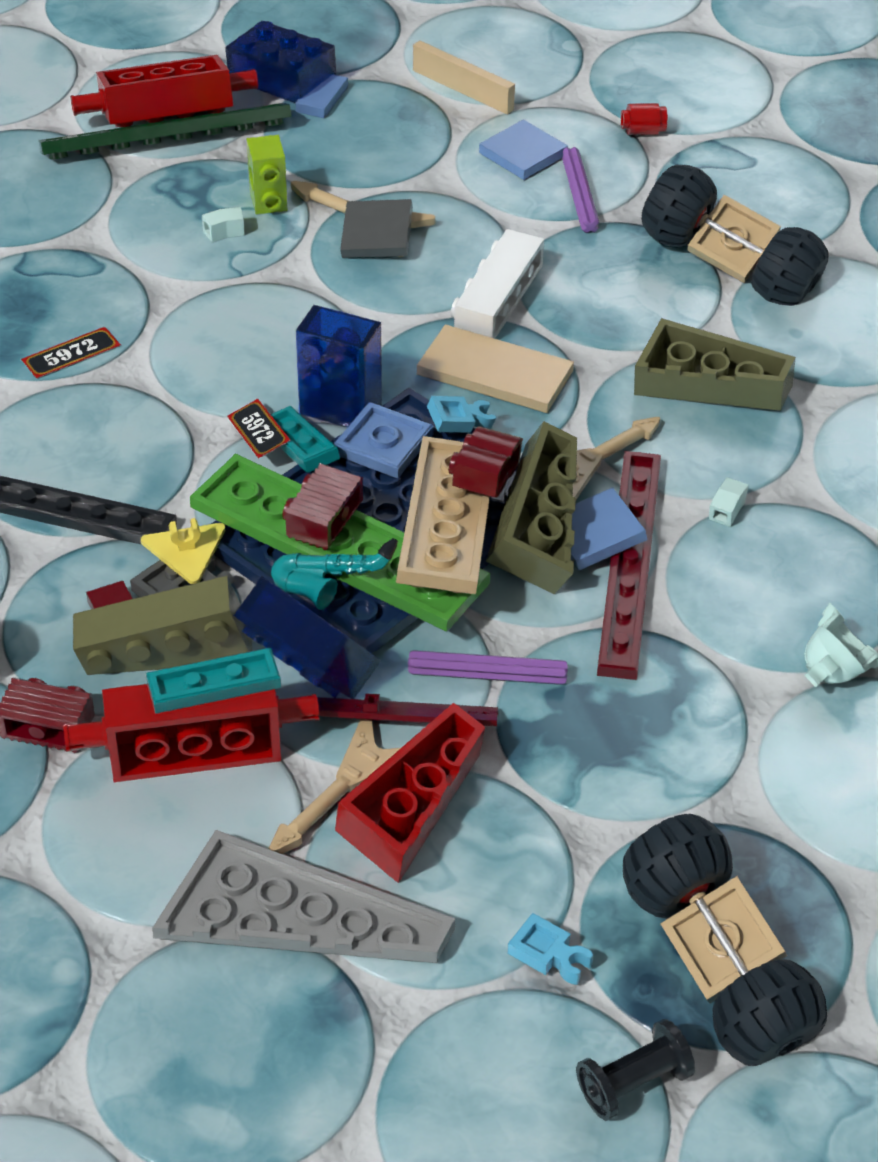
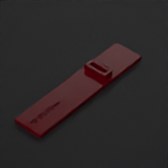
M369 693L365 694L364 700L317 697L319 716L430 723L450 706V704L380 701V694ZM458 705L483 726H497L498 707Z

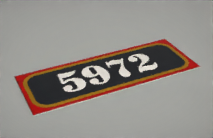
M102 327L21 360L37 379L121 346V344L106 327Z
M259 399L252 401L227 416L258 459L290 441Z

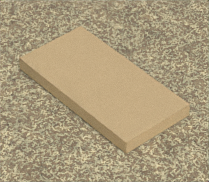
M445 324L417 364V375L548 413L572 374L574 361Z

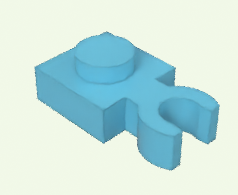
M431 396L427 405L438 432L471 433L474 426L491 429L496 420L495 415L486 414L490 403L485 400H477L473 404H467L465 397Z
M534 913L529 916L508 943L507 954L544 975L553 966L559 970L561 977L566 982L574 985L580 982L581 970L573 967L571 964L580 963L590 969L593 963V953L589 949L578 945L569 946L570 933Z

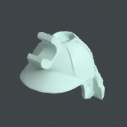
M829 603L822 613L823 617L818 623V629L811 636L804 653L808 669L804 676L815 687L821 682L828 684L845 683L866 672L871 667H878V653L869 645L865 646L851 633L843 623L845 621L843 616Z

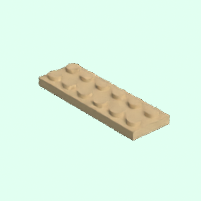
M422 437L396 583L417 588L427 587L448 590L453 593L476 594L490 496L452 486L453 475L448 473L449 463L453 453L460 452L463 442Z

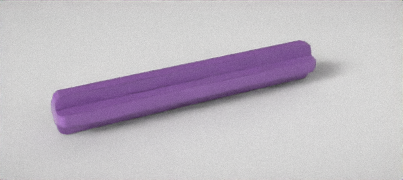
M566 147L563 150L564 156L562 160L581 229L586 233L589 231L596 232L599 228V218L580 151L576 147L571 149Z
M419 650L410 651L408 658V671L416 675L565 684L568 671L566 661Z

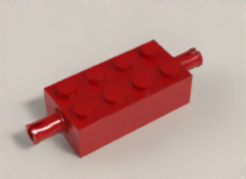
M218 55L99 71L96 72L98 82L97 93L70 95L74 116L101 111L102 114H105L110 125L115 124L116 127H128L134 124L133 121L139 120L155 123L163 121L166 116L176 115L178 118H189L194 116L195 112L207 110V113L212 114L224 112L225 108L233 107L232 92L258 89V78L255 69L229 73L228 67Z
M148 684L102 689L105 715L101 717L102 721L74 725L65 724L63 729L66 752L105 746V750H109L113 781L115 783L280 762L279 729L282 728V724L310 720L319 721V707L316 694L279 699L275 689L155 714Z

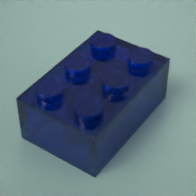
M269 21L257 23L225 47L229 73L255 69L258 78L257 90L296 103L298 99H302L333 74L337 75L335 45L324 42L319 38H312L297 33V31L274 25Z
M313 305L296 329L299 414L348 427L369 402L382 406L381 322Z
M261 576L233 615L246 625L242 630L244 634L258 644L271 648L275 657L288 666H292L299 671L302 677L318 688L320 687L334 698L341 692L350 699H355L382 661L263 576Z

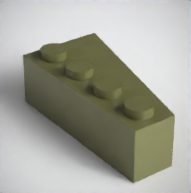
M661 318L635 365L634 395L781 411L793 386L796 357Z
M543 421L527 441L486 558V562L552 594H555L573 575L574 561H571V548L574 545L575 531L572 530V514L575 511L576 498L573 497V483L576 480L577 437Z
M228 576L73 614V650L87 675L167 669L253 651L251 627Z

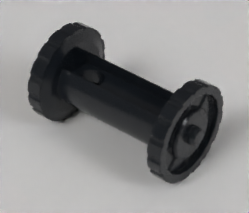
M662 1019L654 1023L652 1027L653 1042L602 1068L591 1058H586L577 1063L576 1075L580 1089L587 1103L599 1118L607 1121L616 1117L619 1112L617 1098L668 1071L680 1081L694 1075L695 1061L692 1051L684 1035H682L679 1028L668 1019Z

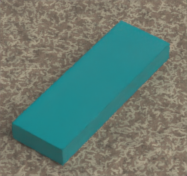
M292 406L270 414L290 439L289 442L283 444L280 448L306 473L318 468L319 463L327 465L340 459L338 448Z
M271 648L146 673L155 714L281 688V677Z

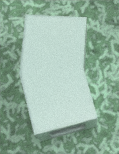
M241 207L219 209L202 215L203 232L211 242L228 237L244 236V220Z
M727 477L710 504L709 520L731 527L738 512L745 504L749 484Z

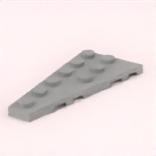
M215 830L152 927L153 938L437 963L455 930V918Z

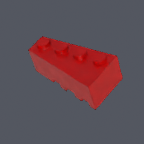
M452 703L338 802L335 831L399 883L478 759L485 726L457 704Z

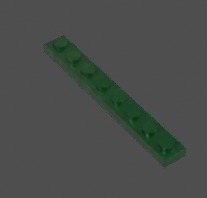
M278 103L38 140L42 155L48 154L49 159H60L68 157L67 151L80 149L81 155L99 152V146L111 145L112 150L131 147V141L142 140L143 145L157 144L162 142L161 137L173 135L174 140L192 138V132L204 130V135H215L223 133L222 127L234 126L235 131L253 128L254 122L265 121V126L283 124V118L292 116L290 104Z

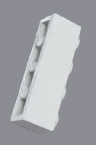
M506 229L500 240L494 241L487 259L481 260L474 278L468 279L461 297L455 298L451 308L454 327L495 339L543 266L544 239Z

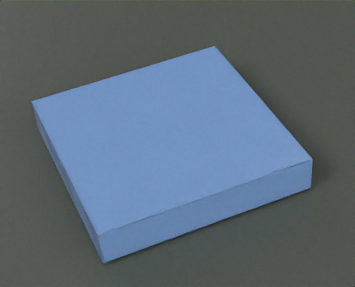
M523 119L479 144V153L524 180L564 156L563 150L568 145Z
M369 402L336 440L334 445L338 448L340 457L398 479L420 452L422 437H432L434 435V425Z
M613 487L575 504V511L572 514V530L575 531L574 545L571 548V561H574L578 571L647 540L646 530Z

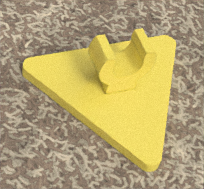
M196 518L190 519V528L177 530L176 523L173 521L169 524V531L143 535L141 537V544L188 583L195 584L200 582L225 533V525L223 523L199 526Z

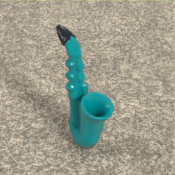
M392 538L383 544L376 555L326 554L325 556L302 555L301 553L283 555L274 562L271 568V576L275 585L284 592L307 597L315 604L317 609L323 610L334 599L338 584L335 579L325 578L327 573H331L334 576H342V572L347 574L356 572L364 574L368 571L381 570L392 559L398 540Z

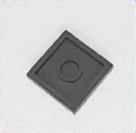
M412 199L347 201L340 247L342 258L407 256L413 212Z

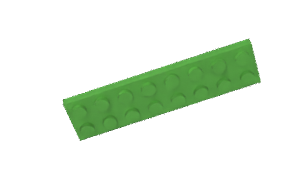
M236 453L190 496L191 508L287 555L293 553L325 556L326 554L376 555L383 544L392 538L398 540L392 559L381 570L368 571L364 574H359L358 572L347 574L342 572V576H334L331 573L327 574L446 632L490 584V573L481 568L479 569L476 594L453 593L448 590L427 587L417 588L396 583L404 532L357 510L327 550H324L322 547L317 548L314 544L310 546L308 542L296 541L294 537L289 538L286 535V520L282 517L283 509L289 498L297 496L302 484Z

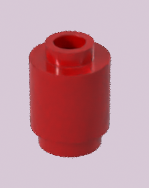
M658 103L627 104L626 110L621 111V128L626 129L627 135H658L659 132H665L667 129L668 115L666 106H659Z

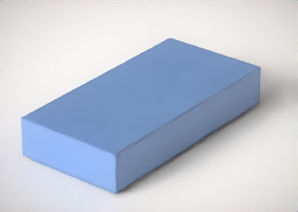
M320 71L297 100L296 112L325 118L347 89L348 78Z

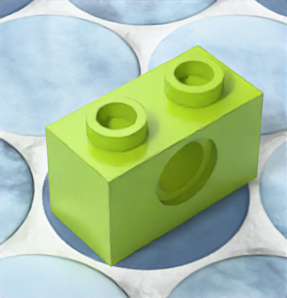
M279 134L246 138L249 191L255 214L288 211L285 154Z

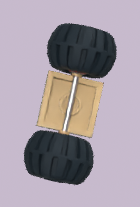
M674 165L662 173L661 177L658 178L644 203L641 215L642 224L653 239L660 244L670 247L688 245L690 253L743 283L746 282L753 272L752 287L765 300L775 304L797 305L812 291L820 280L829 258L825 244L816 234L798 227H787L780 230L781 226L726 195H723L715 206L717 188L711 178L697 167Z
M681 814L670 817L649 828L648 831L642 833L630 845L623 858V878L629 895L643 910L655 917L668 918L660 923L707 1001L709 1003L715 1001L712 1009L713 1025L719 1043L734 1059L744 1065L758 1066L778 1056H783L811 1041L822 1031L827 1022L826 999L821 985L804 967L791 960L783 959L787 956L785 950L739 878L736 876L729 881L733 870L731 850L724 834L713 823L699 815Z

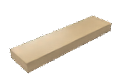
M420 40L413 44V71L507 115L514 110V83Z

